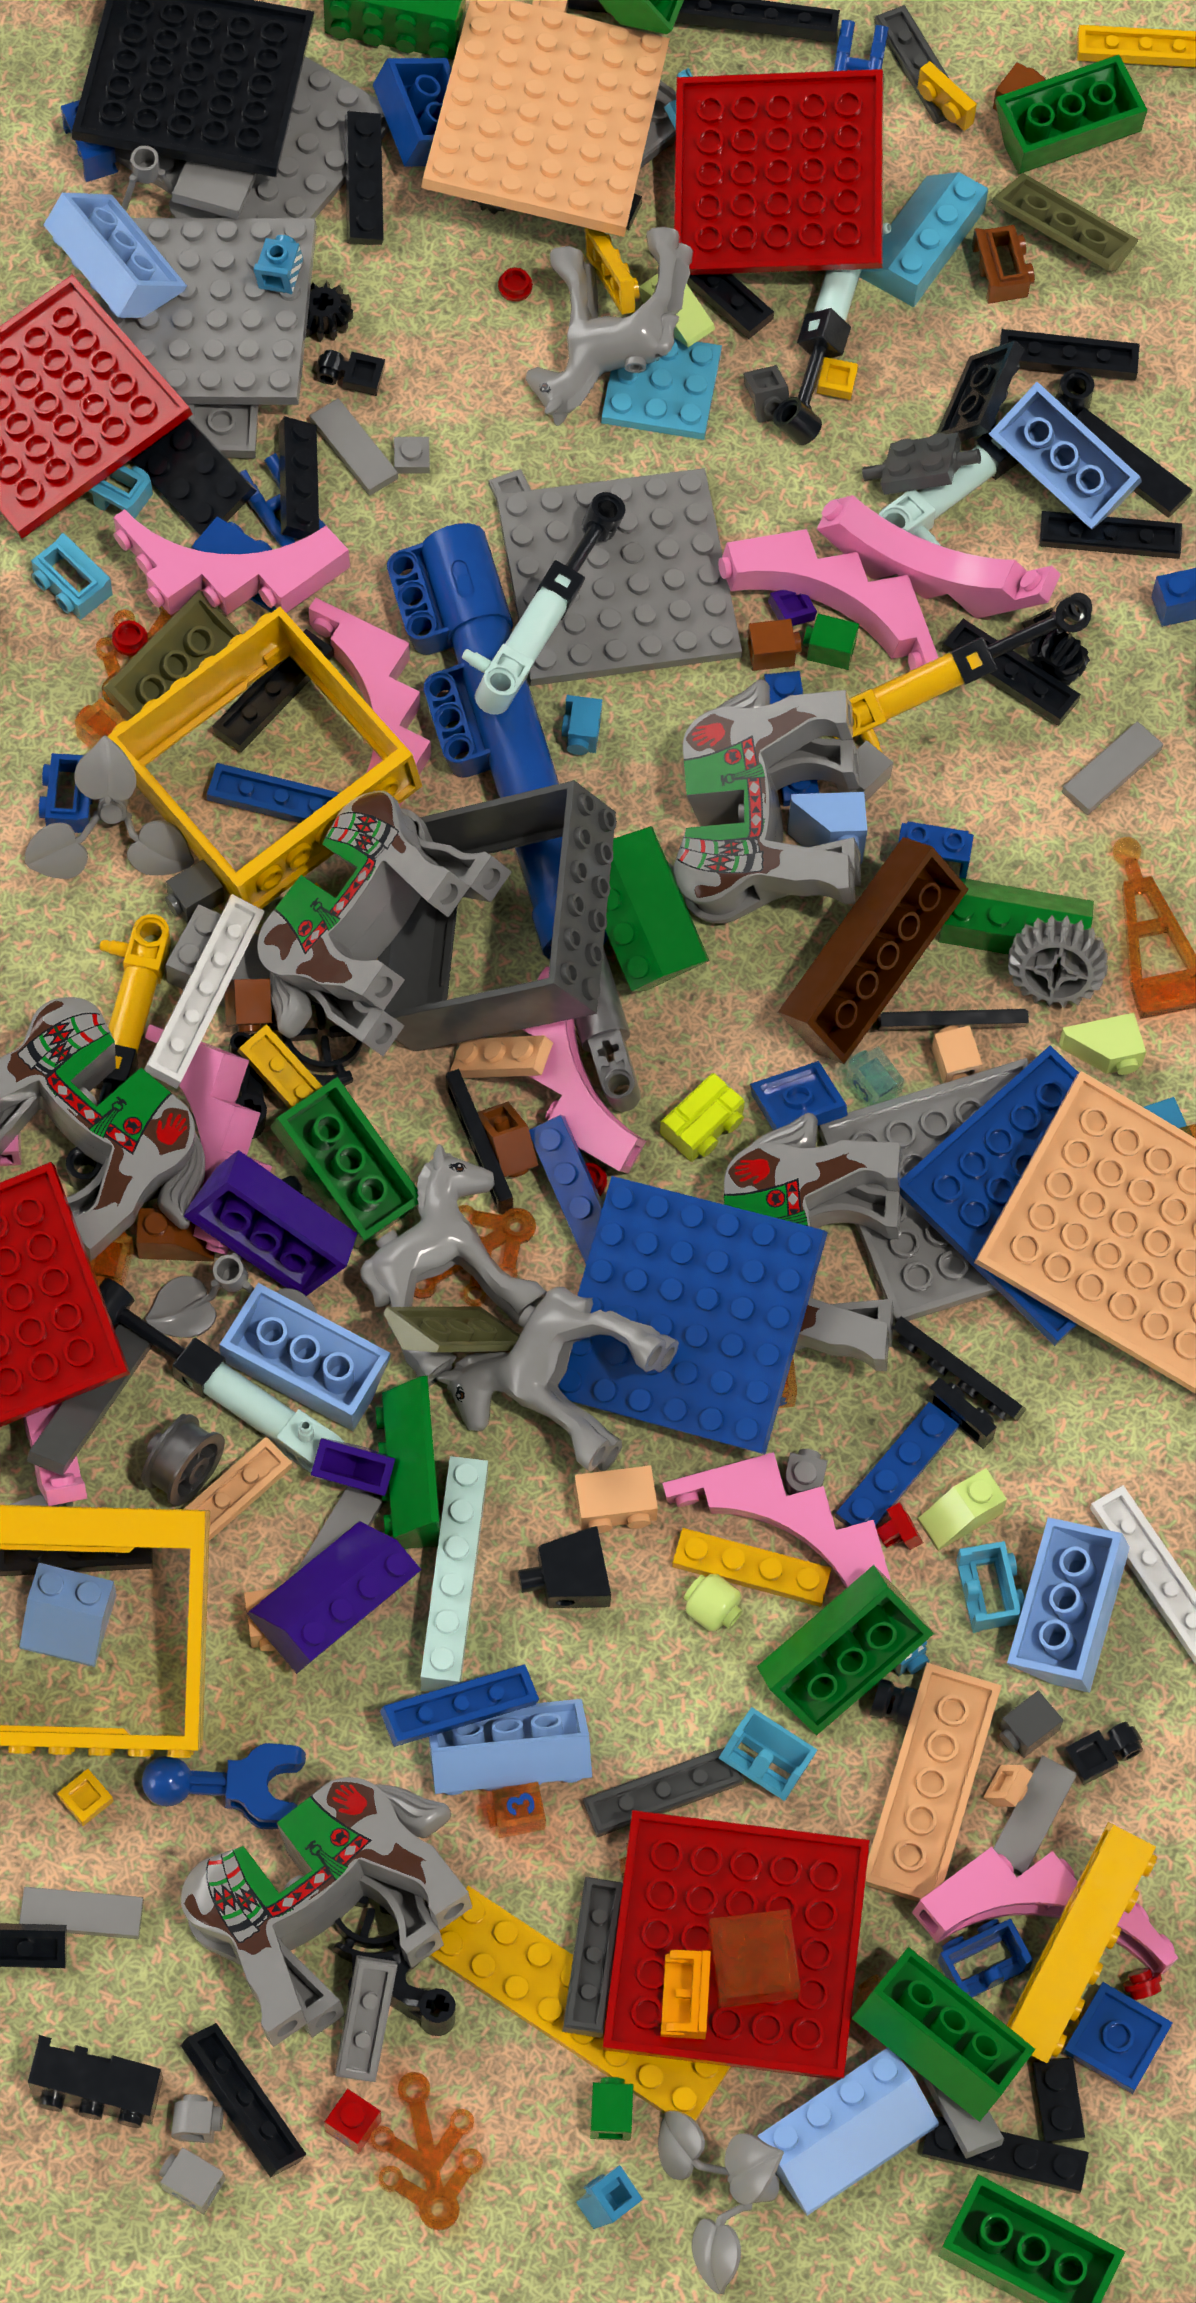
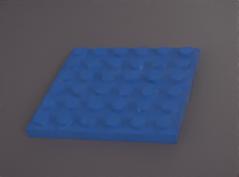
M1050 1045L901 1178L900 1195L1035 1328L1056 1346L1078 1324L974 1263L1075 1077L1079 1073Z
M611 1176L577 1296L592 1298L593 1306L591 1313L598 1310L604 1312L611 1310L631 1321L649 1325L660 1334L672 1337L679 1342L678 1350L671 1363L662 1372H657L654 1369L645 1372L635 1363L628 1346L612 1336L599 1334L573 1343L567 1371L558 1384L559 1390L569 1401L765 1455L828 1232Z

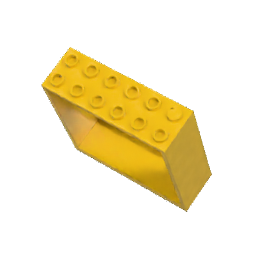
M278 607L272 613L269 612L261 616L255 626L244 634L233 637L227 647L215 656L205 658L195 671L187 677L176 680L167 692L157 699L148 701L139 713L128 721L120 722L115 726L112 733L107 736L123 750L130 760L136 773V787L167 822L179 829L186 839L188 847L200 861L203 859L225 890L230 895L233 894L260 909L289 889L300 875L306 876L334 854L322 844L338 813L350 801L360 795L380 790L391 794L400 804L422 787L413 754L281 607ZM290 656L383 761L236 872L145 766L247 690L249 685Z
M0 1505V1549L130 1553L135 1547L190 1549L185 1735H130L124 1728L0 1725V1746H8V1753L31 1754L32 1751H36V1747H48V1754L71 1755L72 1752H75V1748H88V1755L111 1756L112 1753H115V1749H128L127 1756L151 1757V1754H154V1750H167V1757L190 1758L191 1755H194V1751H198L203 1746L210 1510Z

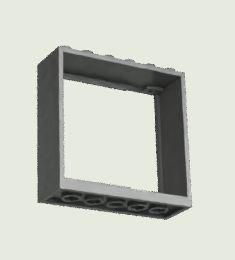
M573 780L420 817L426 824L433 842L451 845L464 853H480L485 851L490 854L562 837L549 977L447 1000L457 906L451 915L447 917L421 896L407 922L377 959L405 979L384 1009L386 1013L404 1025V1028L395 1040L412 1051H421L597 1014L598 997L600 996L601 965L604 960L603 944L604 933L607 927L606 912L608 896L610 894L609 881L611 862L613 861L614 829L617 824L616 812Z

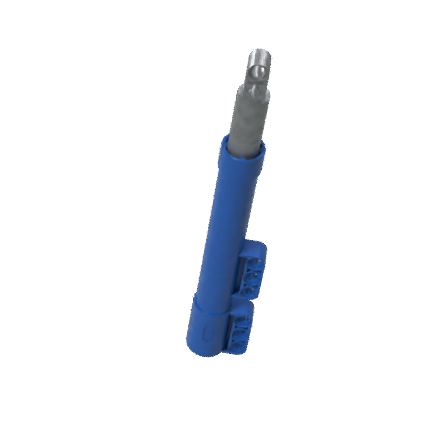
M471 523L454 524L433 532L425 538L423 543L393 553L388 559L387 570L405 630L414 649L420 654L430 655L453 647L458 665L429 675L424 683V693L440 746L452 773L458 777L465 778L491 770L499 798L559 784L527 678L504 713L498 715L489 714L480 709L475 701V693L484 673L462 659L464 651L469 649L492 661L502 644L506 643L513 628L511 614L485 531L480 526ZM412 569L409 574L400 575L403 571ZM421 599V601L418 604L413 606L409 605L412 601ZM423 630H431L428 634L424 636H418V634ZM449 690V693L444 697H436L441 691ZM459 721L455 727L445 728L448 723ZM469 752L466 757L455 759L459 753ZM562 837L515 848L533 907L532 920L542 953L548 959L551 957ZM606 930L604 933V944L609 939ZM603 947L604 960L601 965L600 996L598 997L597 1014L574 1018V1023L582 1049L592 1053L601 1086L608 1102L615 1110L626 1112L638 1105L641 1095L625 1044L630 1037L629 1027ZM614 1053L615 1060L608 1062V1055ZM629 1085V1089L624 1094H613L618 1086Z

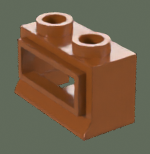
M1015 225L985 230L975 228L972 250L973 252H980L979 273L981 277H987L989 283L986 296L987 303L1028 297L1030 284L1035 282V275L1032 264H1025L1023 257L1027 251L1024 235H1017ZM1008 245L1016 274L1004 276L996 247Z

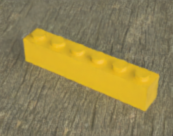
M1110 1822L1107 1823L1006 2024L1035 2048L1031 2056L1045 2063H1048L1051 2056L1057 2058L1062 2051L1067 2039L1063 2032L1069 2020L1075 2022L1080 2015L1085 2003L1081 1996L1087 1984L1093 1986L1097 1981L1103 1968V1964L1099 1960L1105 1948L1111 1950L1115 1945L1121 1932V1928L1117 1924L1123 1912L1129 1914L1133 1909L1139 1896V1892L1135 1888L1141 1876L1146 1878L1149 1876L1157 1860V1856L1153 1854L1156 1846Z

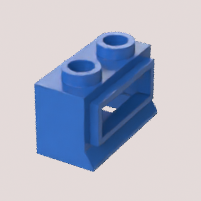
M80 100L61 106L63 129L66 134H72ZM74 140L77 145L78 155L83 161V173L86 182L118 173L115 165L116 155L114 147Z
M52 753L51 763L43 765L42 784L43 786H48L47 797L40 796L39 818H45L46 826L52 823H66L72 827L75 833H82L90 822V804H93L94 799L86 797L78 789L76 783L73 809L55 808L59 772L75 773L76 766L84 755Z
M909 821L901 824L899 841L902 837L933 846L945 861L961 863L959 877L966 878L973 834H968L969 831Z
M1011 1918L1002 1923L998 1919L991 1920L977 1929L979 1934L967 1940L960 1936L942 1946L943 1952L939 1955L938 1963L944 1975L972 1998L1030 1970L1033 1958ZM1001 1941L1004 1942L1012 1957L964 1981L961 1980L954 1964Z

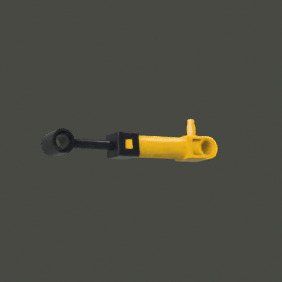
M1069 596L1062 598L1056 602L1050 617L990 645H987L984 637H978L935 660L849 698L852 705L853 737L861 735L863 742L867 740L882 752L880 742L873 729L874 727L956 687L966 685L996 671L998 667L994 661L995 658L1056 629L1059 632L1069 633L1083 630L1091 619L1090 606L1080 597ZM1069 604L1076 605L1081 613L1079 621L1074 625L1067 624L1062 616L1064 608Z
M147 914L136 920L129 943L116 940H102L100 943L101 951L124 957V974L108 1026L115 1041L116 1069L94 1087V1089L101 1090L96 1106L136 1072L138 1049L156 986L161 984L165 964L171 949L170 931L167 921L156 914ZM150 935H156L160 937L157 941L147 942L144 940V938ZM78 1147L71 1150L66 1158L69 1182L78 1191L91 1183L103 1166L100 1162L98 1163L87 1156ZM84 1165L94 1167V1170L87 1174L77 1172Z

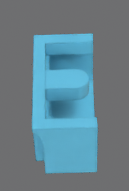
M123 465L109 476L132 488L129 493L105 480H102L88 492L92 493L93 502L97 508L106 510L109 504H112L122 510L125 509L135 519L153 495L152 484L149 475L143 469L137 466L129 469Z
M64 533L52 545L31 560L33 568L31 575L37 586L43 591L49 589L56 596L55 600L59 607L67 614L72 612L80 620L113 595L110 577ZM60 559H65L76 569L78 575L83 580L86 579L90 584L78 592L52 566Z
M1005 1541L959 1549L956 1562L972 1632L976 1633L987 1629L1018 1624L1025 1598L1022 1589L1016 1590L1013 1576L1017 1575L1016 1559L1013 1553H1007ZM994 1563L1005 1611L987 1614L976 1566Z
M751 1707L731 1736L719 1759L785 1801L805 1772L817 1749ZM741 1742L758 1753L755 1759L738 1748ZM771 1763L791 1774L789 1778L785 1779L769 1768Z

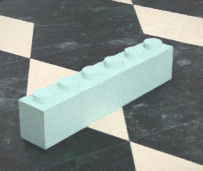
M453 1456L449 1458L421 1670L422 1691L432 1692L459 1684L462 1680L488 1478V1460Z

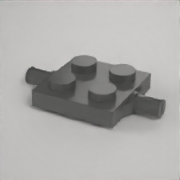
M937 433L930 437L914 440L901 439L890 444L887 459L882 464L864 466L862 475L864 481L881 479L880 484L884 495L951 485L954 474L961 466L981 463V454L979 449L960 452L961 441L958 433Z

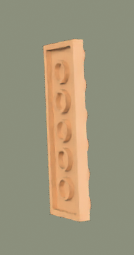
M926 1663L868 1857L865 1886L919 1902L945 1881L1002 1685Z

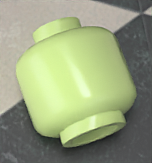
M710 1574L707 1577L700 1575L691 1584L683 1598L687 1601L686 1613L709 1631H717L723 1626L730 1629L743 1612L738 1607L741 1602V1592L718 1574Z

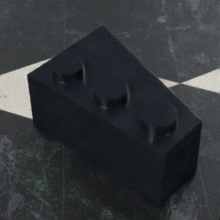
M39 2035L28 2079L31 2094L34 2100L39 2101V2107L56 2112H61L63 2106L79 2109L78 2115L94 2120H101L103 2114L118 2117L119 2124L132 2128H141L142 2123H153L163 2081V2074L160 2068L114 2055L111 2056V2059L87 2054L88 2048L78 2045L74 2046L73 2051L51 2047L52 2038Z

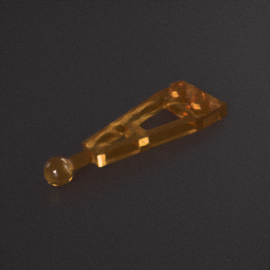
M1122 837L1113 846V856L1118 863L1124 865L1128 881L1123 882L1122 894L1130 988L1139 1017L1143 1019L1196 1008V954L1153 877L1143 878L1138 863L1142 853L1140 843L1135 838ZM1146 894L1158 918L1137 922L1135 896ZM1167 933L1187 970L1142 978L1139 938Z

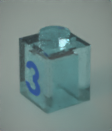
M879 1046L869 1052L863 1050L849 1061L846 1080L867 1107L894 1099L902 1094L904 1078Z

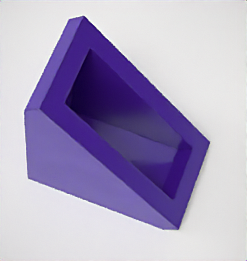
M321 1438L311 1476L386 1496L396 1458L360 1445Z

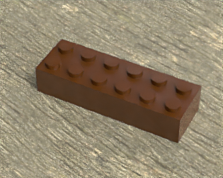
M902 837L779 1009L778 1013L818 1055L842 1064L847 1062L969 890L933 846Z

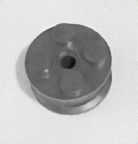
M181 1414L163 1434L157 1433L150 1440L147 1446L149 1456L141 1474L142 1482L148 1488L158 1487L167 1493L168 1501L174 1506L185 1504L198 1493L214 1473L225 1446L223 1435L218 1432L208 1433L199 1427L198 1418L191 1414Z

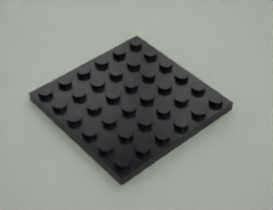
M106 0L72 129V140L134 151L139 146H150L157 151L158 156L277 177L314 21V11L256 0Z

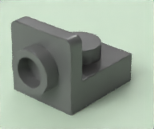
M777 365L743 373L744 385L754 402L756 420L758 423L773 420L776 408L780 403L789 398L788 385Z

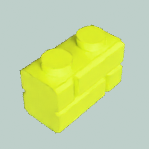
M712 1073L661 1121L660 1134L690 1162H693L699 1155L706 1157L715 1149L719 1142L717 1138L725 1130L731 1133L742 1123L745 1101L732 1088H729L721 1078Z

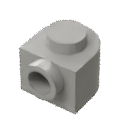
M800 1449L798 1454L790 1453L784 1481L788 1495L823 1486L828 1460L820 1459L821 1454L811 1449Z
M184 2095L182 2101H177L174 2104L171 2137L186 2142L214 2143L215 2131H222L223 2107L214 2106L213 2101H207L208 2098L202 2095Z

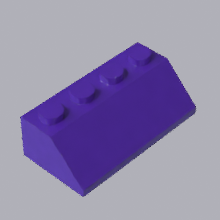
M240 1150L216 1167L184 1213V1217L274 1280L286 1288L300 1291L305 1296L347 1267L357 1237L355 1231Z
M359 1521L252 1608L247 1615L297 1674L421 1571V1568L396 1539Z

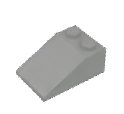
M198 904L165 964L169 984L184 990L221 916L220 913ZM255 933L231 980L270 978L271 971L262 964L259 958L257 948L259 936ZM225 993L219 1004L225 1007ZM271 1002V1011L273 1014L275 1010Z

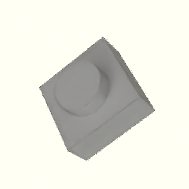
M394 437V468L398 474L430 473L429 437Z

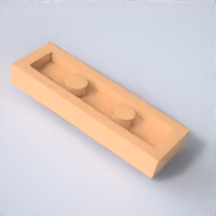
M545 1035L478 1038L464 1041L459 1045L450 1072L459 1069L463 1078L542 1075L553 1042Z
M266 1436L184 1509L210 1510V1541L293 1468L292 1462Z

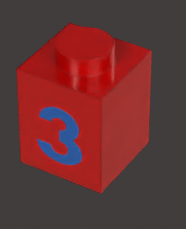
M347 2088L324 2121L325 2132L359 2154L381 2123V2110Z

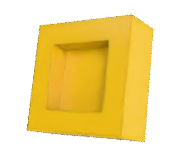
M824 357L817 394L851 400L859 364Z
M86 1769L57 1793L58 1798L82 1826L86 1825L114 1802L111 1794L89 1769Z

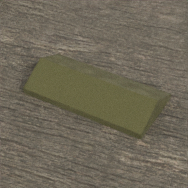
M1024 173L993 197L991 202L1108 271L1116 272L1139 240Z
M198 590L120 669L103 689L120 715L128 721L139 713L148 701L159 698L170 689L176 680L187 677L199 667L205 658L215 656L227 647L233 637L241 633L217 607H212L203 592Z
M480 1306L386 1307L383 1313L402 1350L425 1352L511 1351L520 1336Z

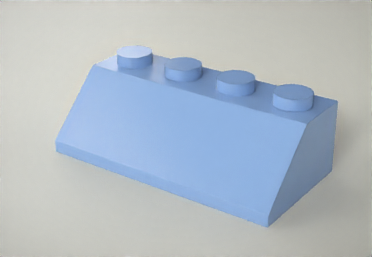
M61 193L43 225L53 236V241L62 247L70 257L72 264L88 279L91 288L99 293L109 305V309L114 315L120 318H143L185 291L187 285L113 195Z
M1038 382L1028 390L989 433L997 443L1091 530L1117 509L1142 482L1141 477Z
M260 1283L256 1285L219 1344L220 1355L225 1357L226 1364L351 1431H354L373 1400L391 1356V1353Z
M1048 1517L1007 1664L1050 1684L1090 1693L1130 1549L1122 1533Z
M582 1699L536 1703V1705L428 1737L435 1794L458 1795L469 1790L484 1789L487 1791H497L507 1786L524 1785L535 1787L544 1782L563 1781L573 1783L580 1781L582 1778H592L590 1739Z
M886 2048L760 2133L758 2138L784 2152L775 2174L806 2216H808L939 2126V2122L912 2073L899 2056L889 2048Z

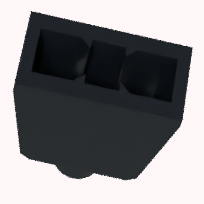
M597 1526L540 1545L538 1547L539 1566L518 1570L521 1592L525 1593L544 1589L548 1608H605L611 1605V1591Z

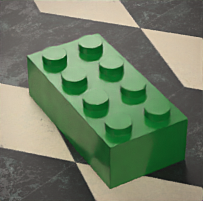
M323 0L325 33L331 34L335 38L356 39L364 41L371 46L384 45L394 47L404 53L418 52L428 54L433 58L455 59L466 17V0Z
M338 1077L278 1116L270 1126L333 1217L357 1233L354 1243L356 1249L418 1208V1189Z
M978 2174L938 2257L1025 2303H1101L1126 2251Z

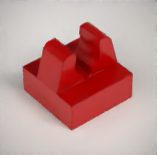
M900 1502L886 1509L891 1520L876 1529L886 1548L903 1541L911 1550L924 1543L908 1512Z

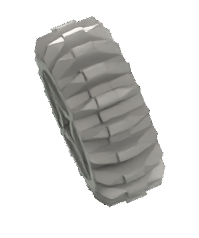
M1051 915L1047 923L1037 918L1034 926L1025 924L1022 933L1016 934V937L1013 939V945L1009 949L1008 959L1010 960L1008 970L1009 974L1013 975L1014 986H1021L1023 996L1033 994L1034 1003L1041 999L1046 1000L1048 1007L1054 1002H1060L1062 1007L1065 1008L1068 1001H1072L1078 1006L1082 1001V997L1091 999L1094 990H1100L1108 969V965H1106L1108 960L1107 949H1104L1102 938L1095 937L1094 927L1083 930L1082 920L1076 924H1071L1068 916L1062 921H1056L1053 915ZM1058 957H1061V960H1059L1058 967H1056L1055 964H1057Z

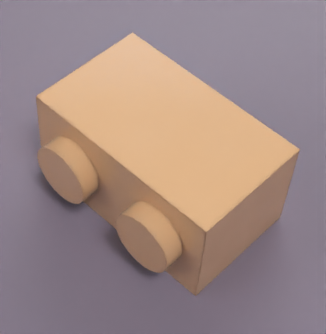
M651 1465L575 1475L574 1490L580 1530L597 1526L599 1533H605L612 1530V1526L628 1524L629 1528L638 1529L649 1526L651 1524L650 1521H657L658 1506Z

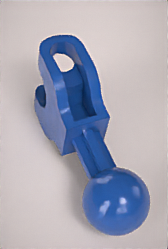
M264 1743L253 1749L242 1760H228L227 1772L191 1771L181 1759L161 1756L152 1760L145 1768L142 1776V1787L149 1800L165 1807L181 1803L189 1794L226 1796L225 1808L239 1810L257 1828L279 1829L277 1822L298 1805L293 1802L275 1799L268 1790V1783L276 1775L300 1771L306 1763V1753L298 1746Z

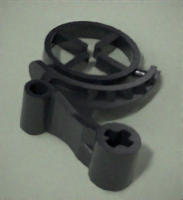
M310 1000L311 1006L315 1005L318 1029L324 1030L326 1026L325 1011L322 1005ZM272 1014V1023L267 1024L272 1031L278 1030L277 1021H274V1014ZM331 1026L329 1028L328 1035L331 1038L353 1036L340 1026ZM303 1028L293 1038H288L282 1034L283 1043L308 1070L315 1072L336 1071L337 1074L335 1075L311 1073L322 1086L336 1077L340 1079L344 1086L353 1082L351 1072L345 1071L344 1067L352 1063L357 1057L363 1042L357 1040L355 1046L347 1055L332 1061L329 1038L323 1035L320 1042L323 1061H317L301 1054L292 1043V1041L316 1039L318 1035L317 1028ZM244 1032L235 1033L230 1039L229 1052L242 1057L237 1050L256 1033L249 1035ZM248 1064L236 1103L261 1113L252 1138L255 1139L262 1134L265 1128L267 1106L264 1101L263 1086L266 1082Z
M362 1896L355 1906L367 1908L369 1905L368 1897ZM424 1900V1901H425V1906H426V1908L428 1909V1911H429V1913H430V1910H429V1907H428L429 1904H428V1902H427L426 1900ZM380 1905L381 1913L391 1915L384 1907ZM374 1908L368 1909L360 1935L348 1929L340 1917L335 1920L334 1925L346 1941L344 1944L337 1942L332 1949L341 1958L352 1962V1975L357 1955L396 1961L397 1971L390 2006L408 2018L420 2021L422 2029L432 2036H442L452 2030L455 2024L456 2011L454 1997L444 1989L435 1988L428 1991L413 1987L406 1982V1976L417 1965L410 1968L404 1960L400 1947L399 1929L384 1937L369 1938L375 1920ZM354 1945L368 1949H380L392 1945L394 1947V1950L381 1953H368L358 1951L352 1948ZM353 1976L350 1978L348 1982V1997L350 1994ZM437 2007L444 2009V2011L440 2012L439 2017L431 2015V2013L436 2011Z

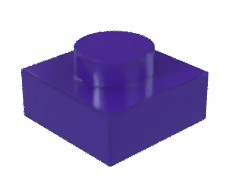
M787 590L770 593L768 603L778 620L791 619L792 626L815 620L817 610L808 595L801 593L796 595V592Z

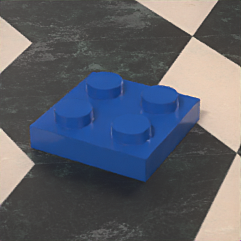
M819 1061L750 1084L751 1095L773 1130L790 1124L806 1113H813L818 1120L817 1126L848 1116L846 1103Z
M1102 1982L1063 2053L1133 2094L1173 2022Z

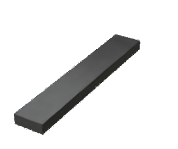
M119 1323L115 1332L130 1375L65 1400L29 1450L27 1462L63 1476L153 1345L122 1323Z

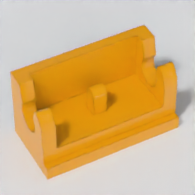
M670 1950V1954L665 1955L661 2037L705 2039L711 1951Z

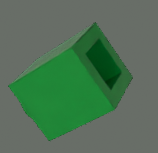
M817 614L814 626H807L803 640V646L808 647L807 660L849 670L857 641L859 623Z
M618 2077L601 2078V2083L593 2082L590 2139L631 2140L633 2084H625V2079Z

